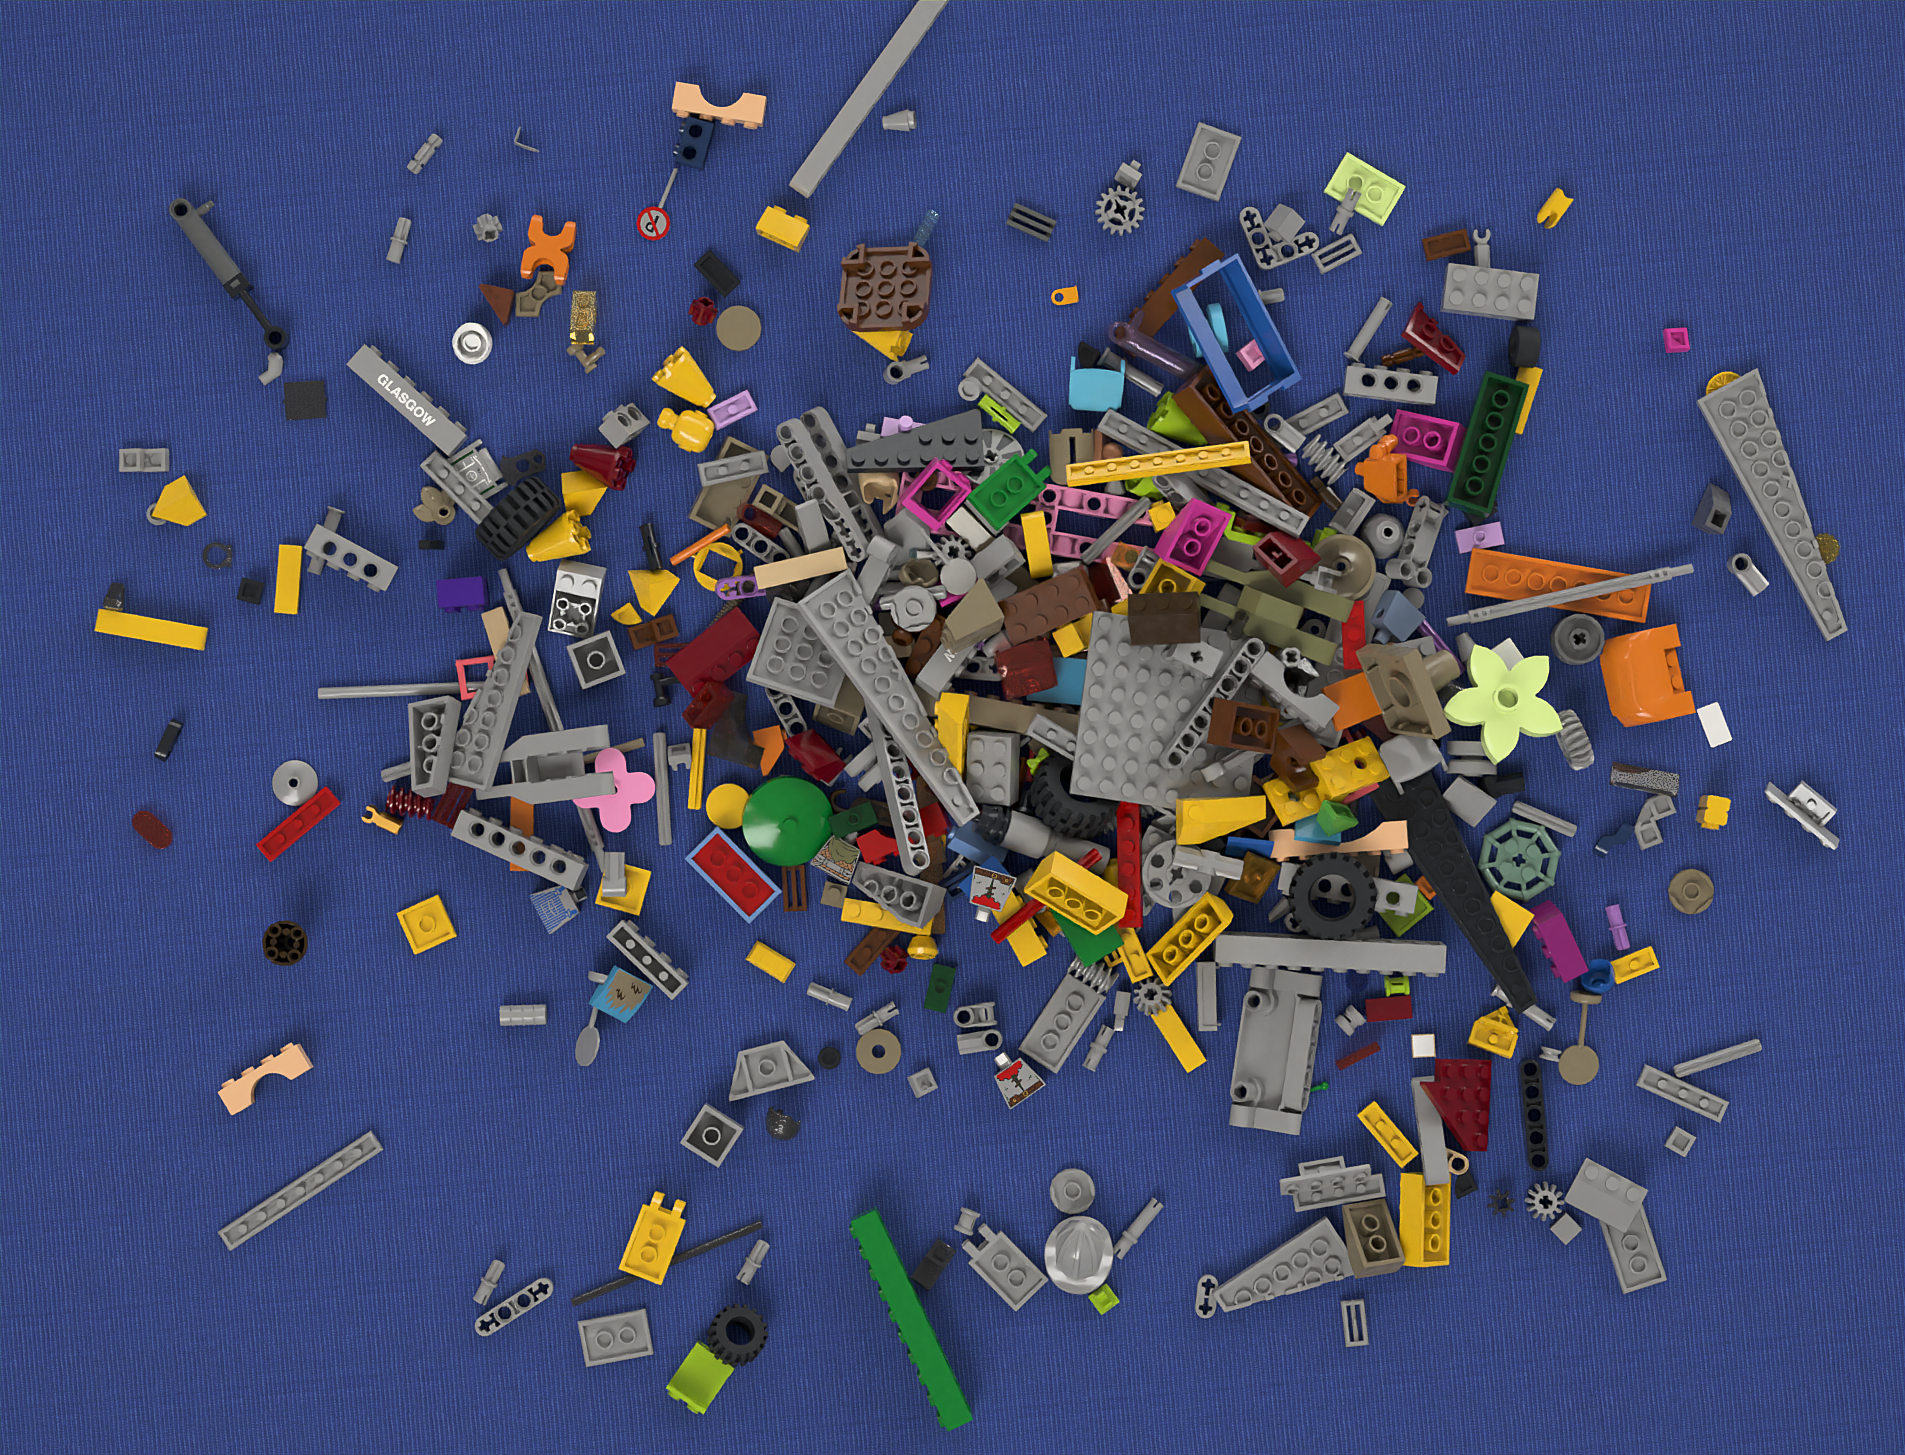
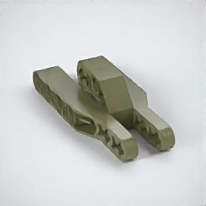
M1209 559L1204 570L1244 586L1237 605L1200 593L1201 606L1228 615L1248 636L1258 638L1280 648L1295 647L1301 652L1300 655L1329 666L1331 665L1338 644L1297 629L1299 620L1305 607L1347 623L1355 601L1337 594L1314 589L1315 586L1299 580L1285 588L1269 570L1243 572Z

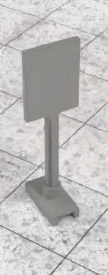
M1226 537L1220 538L1210 557V560L1243 572H1249L1251 569L1267 570L1257 560L1253 559L1254 551L1252 547L1254 545L1229 540ZM1319 566L1318 571H1307L1298 579L1310 581L1311 584L1315 585L1314 589L1337 594V590L1331 587L1334 576L1341 577V572ZM1206 570L1202 573V575L1230 580Z

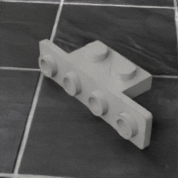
M1803 780L1788 795H1785L1771 782L1766 785L1764 792L1772 803H1778L1784 808V812L1790 818H1796L1807 832H1813L1819 837V841L1825 847H1831L1833 850L1838 847L1840 840L1824 827L1837 812L1833 805Z
M1343 1156L1299 1163L1298 1170L1300 1176L1281 1179L1279 1183L1281 1195H1295L1298 1192L1318 1191L1321 1188L1340 1187L1349 1183H1363L1371 1179L1370 1164L1346 1168Z

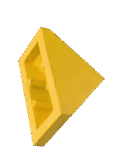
M584 470L561 473L562 493L566 511L575 509L579 517L591 515L608 487Z
M184 475L164 486L152 516L189 526L207 516Z
M628 570L640 607L655 616L680 581V578L668 570Z

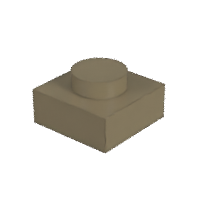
M826 881L820 903L843 909L848 886Z

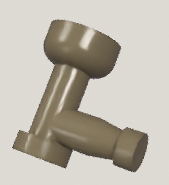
M578 340L568 347L566 351L571 356L575 355L585 367V373L589 374L598 367L595 362L605 354V350L602 347H598L595 352L587 356L582 350L584 348L583 342Z

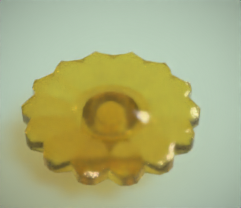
M1820 533L1814 536L1818 542V549L1824 563L1829 564L1831 561H1835L1840 550L1838 540L1833 535L1829 536L1828 533Z

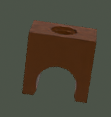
M1298 724L1277 731L1274 751L1269 765L1295 794L1318 787L1319 779L1311 770L1309 763L1324 759L1327 752L1302 724Z

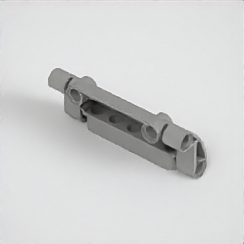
M1258 966L1251 968L1249 989L1243 999L1230 1089L1233 1103L1231 1104L1229 1125L1300 1135L1303 1111L1306 1110L1309 1102L1322 1013V1003L1319 999L1323 976L1279 969H1266L1265 967ZM1256 996L1260 998V1003L1257 1007L1254 1004ZM1243 1086L1247 1090L1245 1097L1241 1095V1089Z

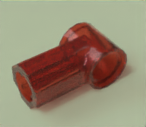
M743 503L737 509V517L741 522L746 523L770 540H773L780 532L783 524L756 508L753 504ZM751 507L754 514L751 519L747 520L744 512L747 508Z

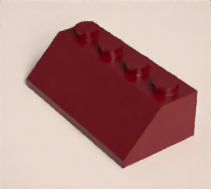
M736 605L666 660L665 663L693 699L699 702L753 659L761 635Z

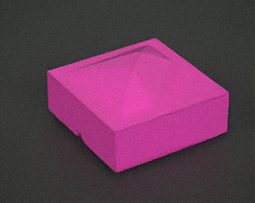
M1687 328L1663 330L1666 353L1688 352L1690 350Z

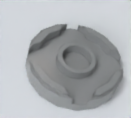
M907 586L900 589L895 594L891 603V615L894 622L907 631H920L927 628L934 620L937 612L936 601L933 595L927 589L920 586Z
M1076 1168L1065 1169L1059 1172L1051 1182L1050 1198L1054 1205L1062 1212L1068 1214L1081 1213L1087 1210L1094 1200V1183L1091 1177L1083 1170Z

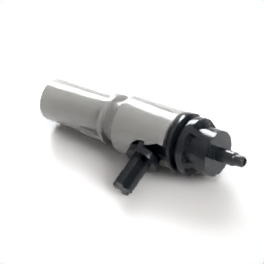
M1022 790L1019 807L1014 808L1011 813L1008 807L1002 808L1000 805L988 806L981 804L978 807L980 813L971 819L973 821L972 832L981 835L985 841H992L993 845L998 844L1000 847L1035 859L1042 856L1047 857L1054 851H1057L1076 863L1090 850L1095 848L1101 854L1102 859L1088 871L1097 875H1101L1104 872L1109 860L1110 849L1108 847L1082 838H1076L1074 835L1073 837L1064 836L1065 833L1053 831L1050 825L1047 826L1043 823L1042 819L1036 818L1035 812L1032 811L1030 790Z

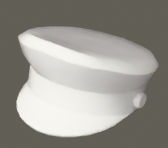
M466 323L456 330L452 339V346L456 356L461 361L467 364H477L483 362L489 356L492 349V337L484 326L478 323Z

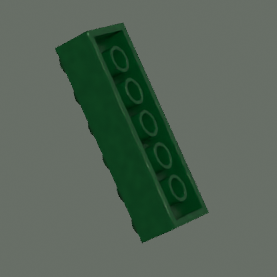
M1485 371L1482 374L1443 505L1484 518L1491 514L1530 384L1489 371Z

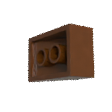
M1215 698L1207 743L1273 755L1281 709Z

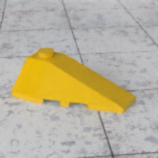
M1266 796L1177 798L1176 845L1201 844L1266 819Z

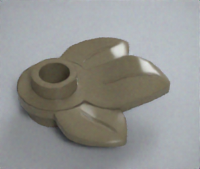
M422 487L421 499L423 504L416 506L412 510L414 515L426 523L436 521L441 525L450 524L455 518V509L453 507L455 501L443 489L440 492L434 487ZM442 510L448 511V514L445 516H442L439 513Z

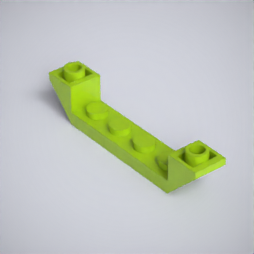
M1217 502L1216 505L1209 504L1232 515L1223 532L1227 539L1255 545L1268 534L1261 530H1255L1254 533L1248 532L1246 527L1235 524L1232 528L1235 512L1230 509V505L1222 502ZM1324 527L1323 530L1316 529L1312 545L1310 542H1304L1313 550L1321 540L1337 534V530Z

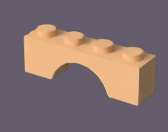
M676 82L672 111L681 118H687L692 115L698 116L699 120L712 122V119L721 120V123L734 126L735 123L744 124L745 128L757 129V126L763 127L767 98L766 96L743 93L741 98L733 105L716 107L709 104L703 98L699 85Z
M290 1043L281 1048L280 1051L282 1053L275 1058L273 1055H270L261 1060L262 1066L254 1069L252 1066L241 1073L242 1078L234 1081L232 1078L221 1085L223 1089L218 1094L230 1114L235 1115L255 1103V1087L264 1075L279 1073L292 1080L313 1068L314 1066L300 1044L294 1046Z

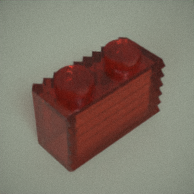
M707 681L684 710L682 717L691 728L711 729V726H714L716 720H719V716H722L724 710H727V707L732 703V700H735V697L723 682Z

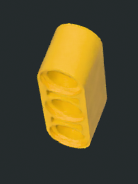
M1043 510L1020 514L1031 579L1053 576Z

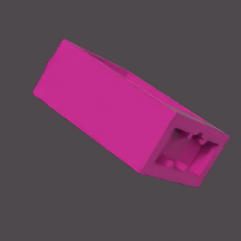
M936 457L933 458L900 496L901 504L934 531L941 527L972 491L969 485L970 480L962 473L957 475L951 470L953 466L945 459L940 461ZM938 468L959 485L960 488L943 508L934 515L912 496Z

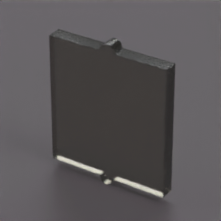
M324 380L284 383L285 399L283 403L285 404L287 421L326 418V401L328 399L325 397Z

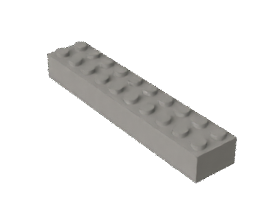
M1222 931L1213 940L1212 958L1221 967H1233V963H1240L1243 968H1255L1256 964L1265 966L1266 969H1278L1279 965L1288 967V970H1301V967H1309L1311 971H1324V968H1331L1334 972L1346 973L1347 969H1354L1356 973L1370 974V970H1377L1379 974L1393 975V971H1400L1402 975L1416 976V972H1423L1428 977H1439V973H1445L1447 946L1442 941L1384 938L1367 939L1365 942L1355 938L1326 941L1316 936L1301 934Z

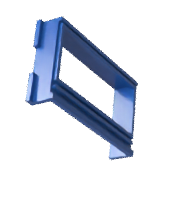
M1238 253L1221 261L1218 259L1199 270L1200 274L1170 291L1233 414L1244 409L1252 412L1269 401L1267 396L1280 387L1282 391L1286 390L1302 379ZM1218 270L1275 378L1273 382L1246 398L1190 287Z

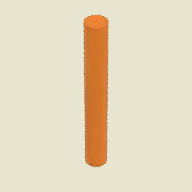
M727 523L674 555L670 558L673 566H676L731 531L730 526Z

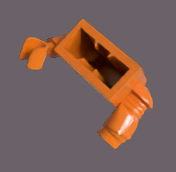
M1393 434L1384 435L1377 442V445L1371 446L1369 457L1364 462L1356 464L1355 474L1364 477V489L1373 493L1382 503L1403 504V501H1406L1409 506L1413 507L1418 499L1411 497H1418L1419 491L1417 489H1410L1407 492V455L1390 453L1398 445V439Z

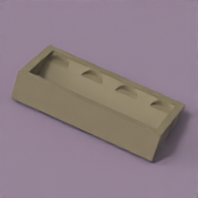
M726 436L715 460L759 450L731 436ZM760 475L705 487L701 486L687 518L714 531L727 523L731 531L724 536L730 538L732 530L736 526Z

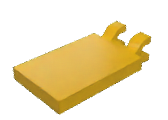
M656 1191L650 1206L642 1205L618 1269L662 1285L686 1223L685 1219L680 1218L686 1202L678 1199L674 1204L673 1210H668L661 1207L665 1194Z

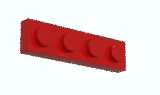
M325 786L258 842L256 846L270 862H273L342 803Z

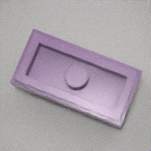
M745 390L706 411L714 423L716 431L756 412L758 409L748 390Z
M1500 522L1454 531L1459 554L1470 552L1472 548L1484 549L1504 544Z

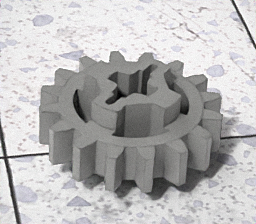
M1117 186L1116 192L1109 188L1108 196L1104 193L1101 194L1103 202L1097 201L1096 203L1098 207H1101V209L1095 210L1096 215H1101L1097 222H1104L1103 230L1110 228V235L1118 231L1119 236H1122L1124 230L1131 234L1132 226L1136 229L1139 228L1136 221H1143L1144 217L1139 215V213L1145 211V208L1139 207L1143 200H1136L1137 192L1135 191L1130 194L1129 187L1125 191H1121V187ZM1119 196L1125 197V198L1129 199L1130 201H1128V202L1122 201V200H1120ZM1110 200L1111 210L1105 213V206ZM1116 204L1117 206H1119L1120 209L1125 208L1123 213L1124 217H1122L1119 213H1114L1116 211ZM1135 209V216L1130 222L1128 214ZM1110 221L1120 222L1121 226L1114 225Z

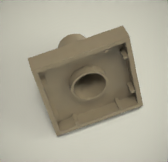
M1369 643L1356 651L1371 691L1382 711L1381 715L1389 733L1439 739L1451 732L1436 694L1437 691L1460 675L1459 665L1449 651L1442 649L1423 659L1418 648Z

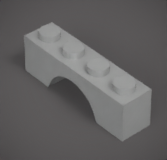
M1266 651L1247 677L1250 680V684L1256 689L1265 691L1273 702L1280 703L1286 707V711L1291 716L1299 717L1303 720L1308 729L1321 733L1340 707L1322 693L1311 698L1300 697L1292 693L1284 681L1285 664Z

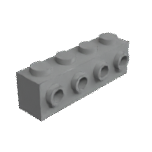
M621 920L606 937L671 1000L675 999L689 984L686 980L689 976L680 967L676 970L670 964L672 962L671 958L663 951L659 954L654 949L656 944L648 936L643 938L637 932L639 928L631 920L628 922Z

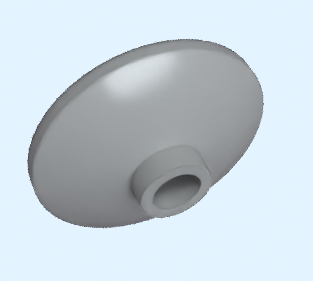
M292 760L283 763L277 768L272 779V787L280 801L287 805L299 806L305 804L315 795L318 788V778L316 772L309 764L303 761ZM292 779L298 781L296 787H291L290 781Z

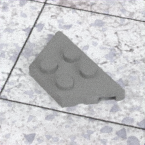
M784 1040L739 1051L729 1101L815 1080V1077Z

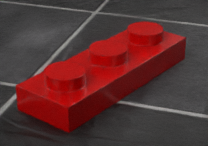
M1364 600L1354 602L1347 623L1341 621L1343 670H1363L1356 655L1357 650L1366 646Z

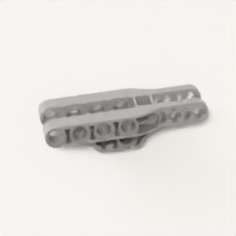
M818 406L804 412L800 420L791 418L779 424L776 434L795 469L793 478L805 502L817 499L822 516L833 526L851 560L860 562L870 555L867 553V548L875 535L884 537V531L870 504L865 503L863 500L858 473H847V448L828 412L823 407ZM865 518H866L867 521H868V523H866V524H864L863 521H862V520H864ZM848 527L851 530L849 533H847L845 530ZM860 548L862 552L857 553L856 549Z
M608 725L522 736L510 747L502 751L499 763H511L513 784L492 786L490 792L475 789L477 800L512 796L529 804H542L616 794L613 771L585 774L583 760L584 751L610 748Z

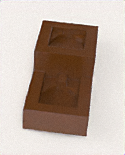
M672 614L626 629L633 651L679 636Z

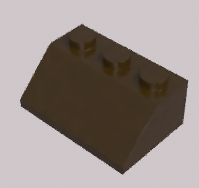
M1197 591L1128 594V622L1131 645L1201 643V598Z

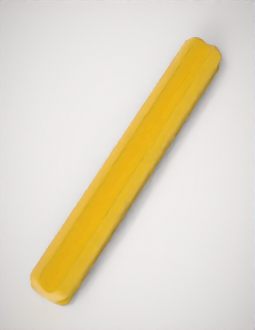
M700 719L694 721L688 808L695 810L701 809L708 724L706 720Z

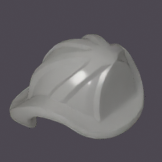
M1073 1216L1060 1222L1049 1235L1044 1251L1045 1266L1053 1283L1067 1293L1079 1295L1090 1293L1104 1283L1112 1268L1114 1256L1112 1241L1107 1229L1099 1221L1086 1216Z

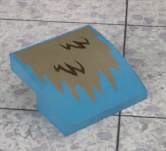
M614 965L604 985L599 983L588 1004L626 1023L643 1004L653 986Z

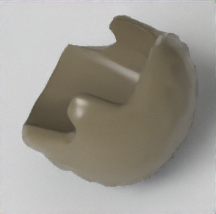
M912 558L899 571V579L904 587H934L940 576L935 565L928 559L916 561L915 558Z

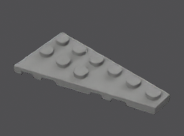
M1324 1216L1211 1292L1223 1311L1228 1312L1250 1306L1252 1303L1271 1300L1284 1294L1289 1295L1321 1286V1284L1330 1281L1342 1280L1345 1277L1354 1275L1345 1244L1328 1218Z

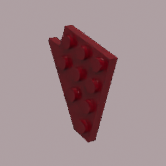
M1435 1058L1434 1081H1420L1421 1088L1464 1151H1487L1492 1060Z

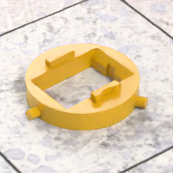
M717 542L701 549L698 554H693L691 557L695 559L694 573L698 582L706 589L715 592V585L718 580L700 572L710 550L737 562L734 574L731 577L742 576L743 563L740 555L743 551L741 549L736 551L728 544ZM724 584V588H721L720 591L723 592L731 589L732 587H729L728 585Z

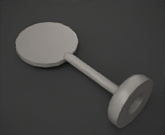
M593 971L588 973L589 980L604 985L609 976ZM594 1006L589 1025L582 1030L576 1043L575 1056L577 1063L581 1066L590 1065L599 1049V1032L594 1027L598 1008Z

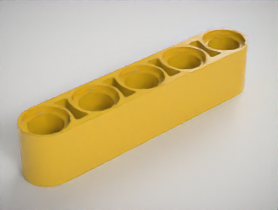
M98 609L94 631L204 651L208 628Z

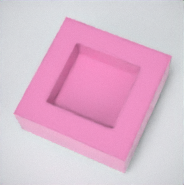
M1255 339L1249 341L1235 353L1248 372L1265 360Z

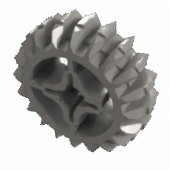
M1571 709L1557 713L1563 729L1556 733L1555 736L1566 761L1575 771L1589 767V765L1594 763L1593 750L1579 718Z

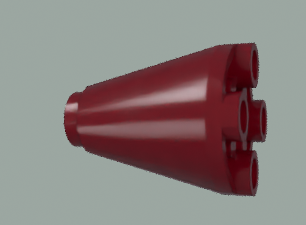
M581 443L580 445L574 444L570 451V461H573L576 466L615 491L622 492L625 489L629 472L632 473L636 467V460L633 459L632 449L627 446H620L616 449L613 445Z

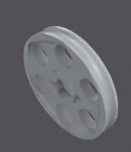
M1176 839L1164 841L1156 845L1144 860L1142 866L1144 888L1148 895L1162 906L1168 908L1191 906L1198 902L1206 893L1210 885L1211 876L1195 872L1193 869L1173 865L1171 850L1176 845ZM1195 844L1181 845L1200 850ZM1156 854L1161 855L1164 859V863L1160 868H1155L1151 864V858ZM1181 867L1180 874L1182 878H1176L1169 886L1173 877L1171 870H1177ZM1155 877L1162 881V887L1158 891L1152 890L1149 885L1151 879ZM1198 880L1201 882L1202 889L1199 893H1192L1190 891L1189 884L1191 881ZM1173 890L1181 893V900L1176 904L1169 900V894Z

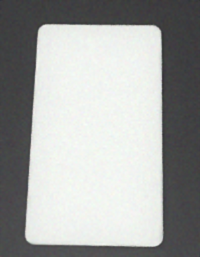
M1718 702L1697 709L1711 747L1732 740Z

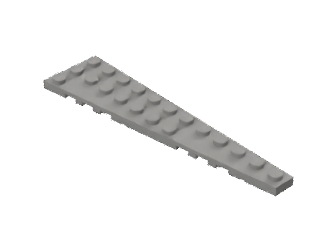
M1756 368L1702 397L1696 403L1825 641H1829L1848 629L1838 600L1835 598L1832 583L1828 578L1825 563L1818 549V542L1814 537L1808 513L1793 470L1789 465L1790 461L1784 450L1779 429L1777 430L1772 409L1769 407L1759 371Z
M848 568L799 601L795 606L959 827H962L980 812L966 785L962 782L958 770L950 762L949 754L946 748L942 747L935 727L932 728L927 719V712L903 667L897 660L895 652L887 644L881 626L877 625L872 615L871 607L867 606L861 595L862 591L850 568Z

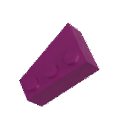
M1550 900L1528 910L1534 914L1530 922L1533 926L1532 931L1537 940H1540L1542 944L1541 950L1546 959L1549 958L1552 963L1550 969L1554 977H1559L1566 983L1589 971L1562 912Z

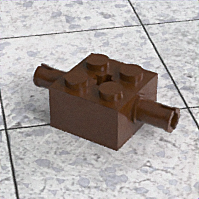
M1275 772L1269 781L1279 778V775ZM1252 775L1249 796H1266V819L1232 831L1226 837L1235 836L1243 838L1246 832H1252L1258 838L1263 839L1278 819L1262 788L1266 782L1261 781L1255 775Z

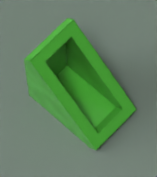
M1324 800L1321 803L1316 820L1327 837L1358 824V821L1347 805L1329 800Z

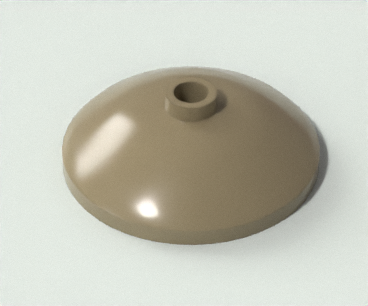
M1335 534L1324 538L1313 548V551L1320 556L1321 560L1311 567L1308 572L1318 571L1319 566L1341 572V577L1334 576L1331 587L1337 590V595L1355 600L1365 594L1371 587L1375 578L1376 563L1372 551L1362 540L1348 534ZM1339 562L1345 564L1343 570H1339L1336 567Z

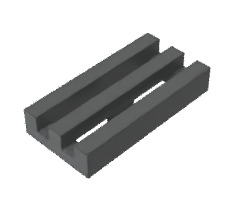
M1015 203L1006 225L1047 243L1057 221ZM1019 210L1050 224V227H1046L1016 212ZM1016 218L1018 220H1021L1047 233L1044 236L1036 231H1033L1016 222H1013V219Z

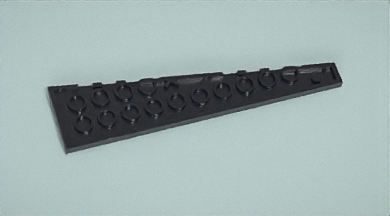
M1429 770L1418 777L1401 782L1400 784L1404 791L1401 795L1390 776L1386 780L1378 782L1379 788L1369 792L1368 796L1386 822L1407 820L1409 848L1405 849L1517 1014H1521L1538 1002L1523 972L1521 964L1496 914L1490 897L1463 843L1462 837L1456 828L1431 771Z

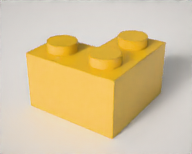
M1092 612L1079 617L1080 621L1076 623L1070 621L1056 627L1057 631L1052 633L1064 658L1072 657L1089 647Z

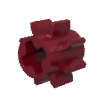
M700 297L698 301L693 300L688 314L693 315L692 321L695 324L705 326L708 322L713 323L718 309L713 308L714 302L711 299Z
M898 945L895 947L889 946L880 955L884 960L880 965L890 974L894 972L900 973L906 968L908 962L905 958L909 955Z

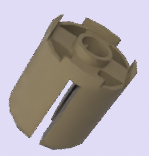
M1082 428L1062 429L1060 434H1052L1051 430L1048 431L1050 468L1052 470L1050 477L1053 482L1058 485H1067L1066 465L1070 464L1069 439H1073L1074 464L1094 461V429H1091V433H1082Z

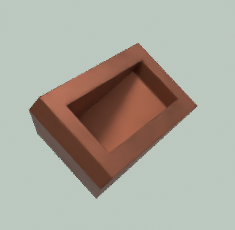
M480 284L478 287L502 324L506 327L510 322L515 291Z

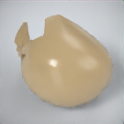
M858 473V481L864 502L871 504L874 497L884 500L882 513L886 514L899 501L897 494L900 487L899 473Z

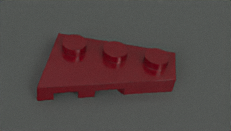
M1419 301L1414 306L1401 336L1451 374H1457L1465 360V354L1449 335L1442 334L1436 326L1438 322L1433 317L1430 319L1423 311L1425 307Z

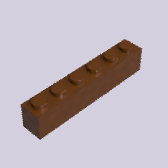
M1206 237L1201 241L1198 238L1189 247V250H1191L1190 254L1186 258L1182 255L1174 264L1176 268L1171 275L1167 272L1158 282L1161 285L1155 292L1152 289L1143 299L1146 303L1140 309L1137 306L1128 316L1131 320L1126 326L1121 324L1113 333L1116 336L1113 342L1131 358L1134 359L1179 309L1170 291L1200 274L1199 270L1218 259L1221 261L1224 258L1225 254ZM1203 280L1190 287L1192 293L1203 282Z

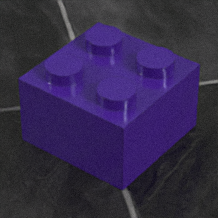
M482 576L436 580L438 608L445 610L447 614L461 613L462 608H467L470 612L484 611V607L489 606L487 579Z

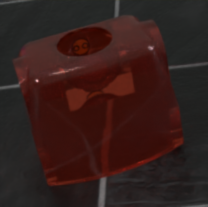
M1047 637L1040 638L1041 641L1013 646L1001 653L998 650L992 651L1006 700L1058 686Z

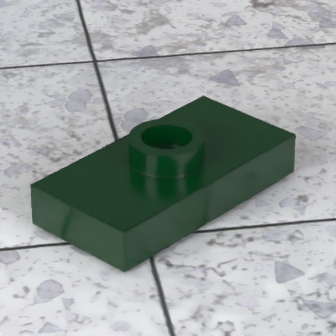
M870 801L827 818L835 840L878 824Z
M934 963L923 1008L946 1013L956 968Z

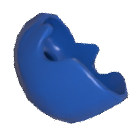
M1602 958L1592 959L1589 962V971L1581 974V985L1586 992L1600 995L1613 987L1615 971L1608 960Z

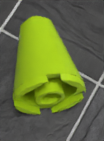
M1167 391L1156 404L1158 406L1156 412L1151 413L1146 429L1157 435L1201 447L1203 444L1207 445L1208 442L1171 398L1174 393Z

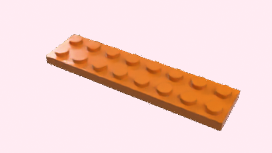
M1472 548L1464 593L1516 601L1631 574ZM1652 584L1548 607L1645 623Z

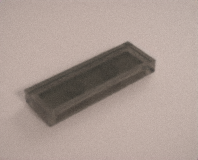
M1612 762L1609 785L1677 797L1680 774Z

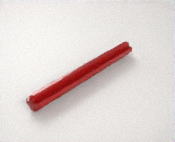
M1093 848L1078 860L1076 864L1089 870L1102 859V856L1098 850ZM1035 898L1031 899L990 934L991 938L997 944H1000L1046 905Z

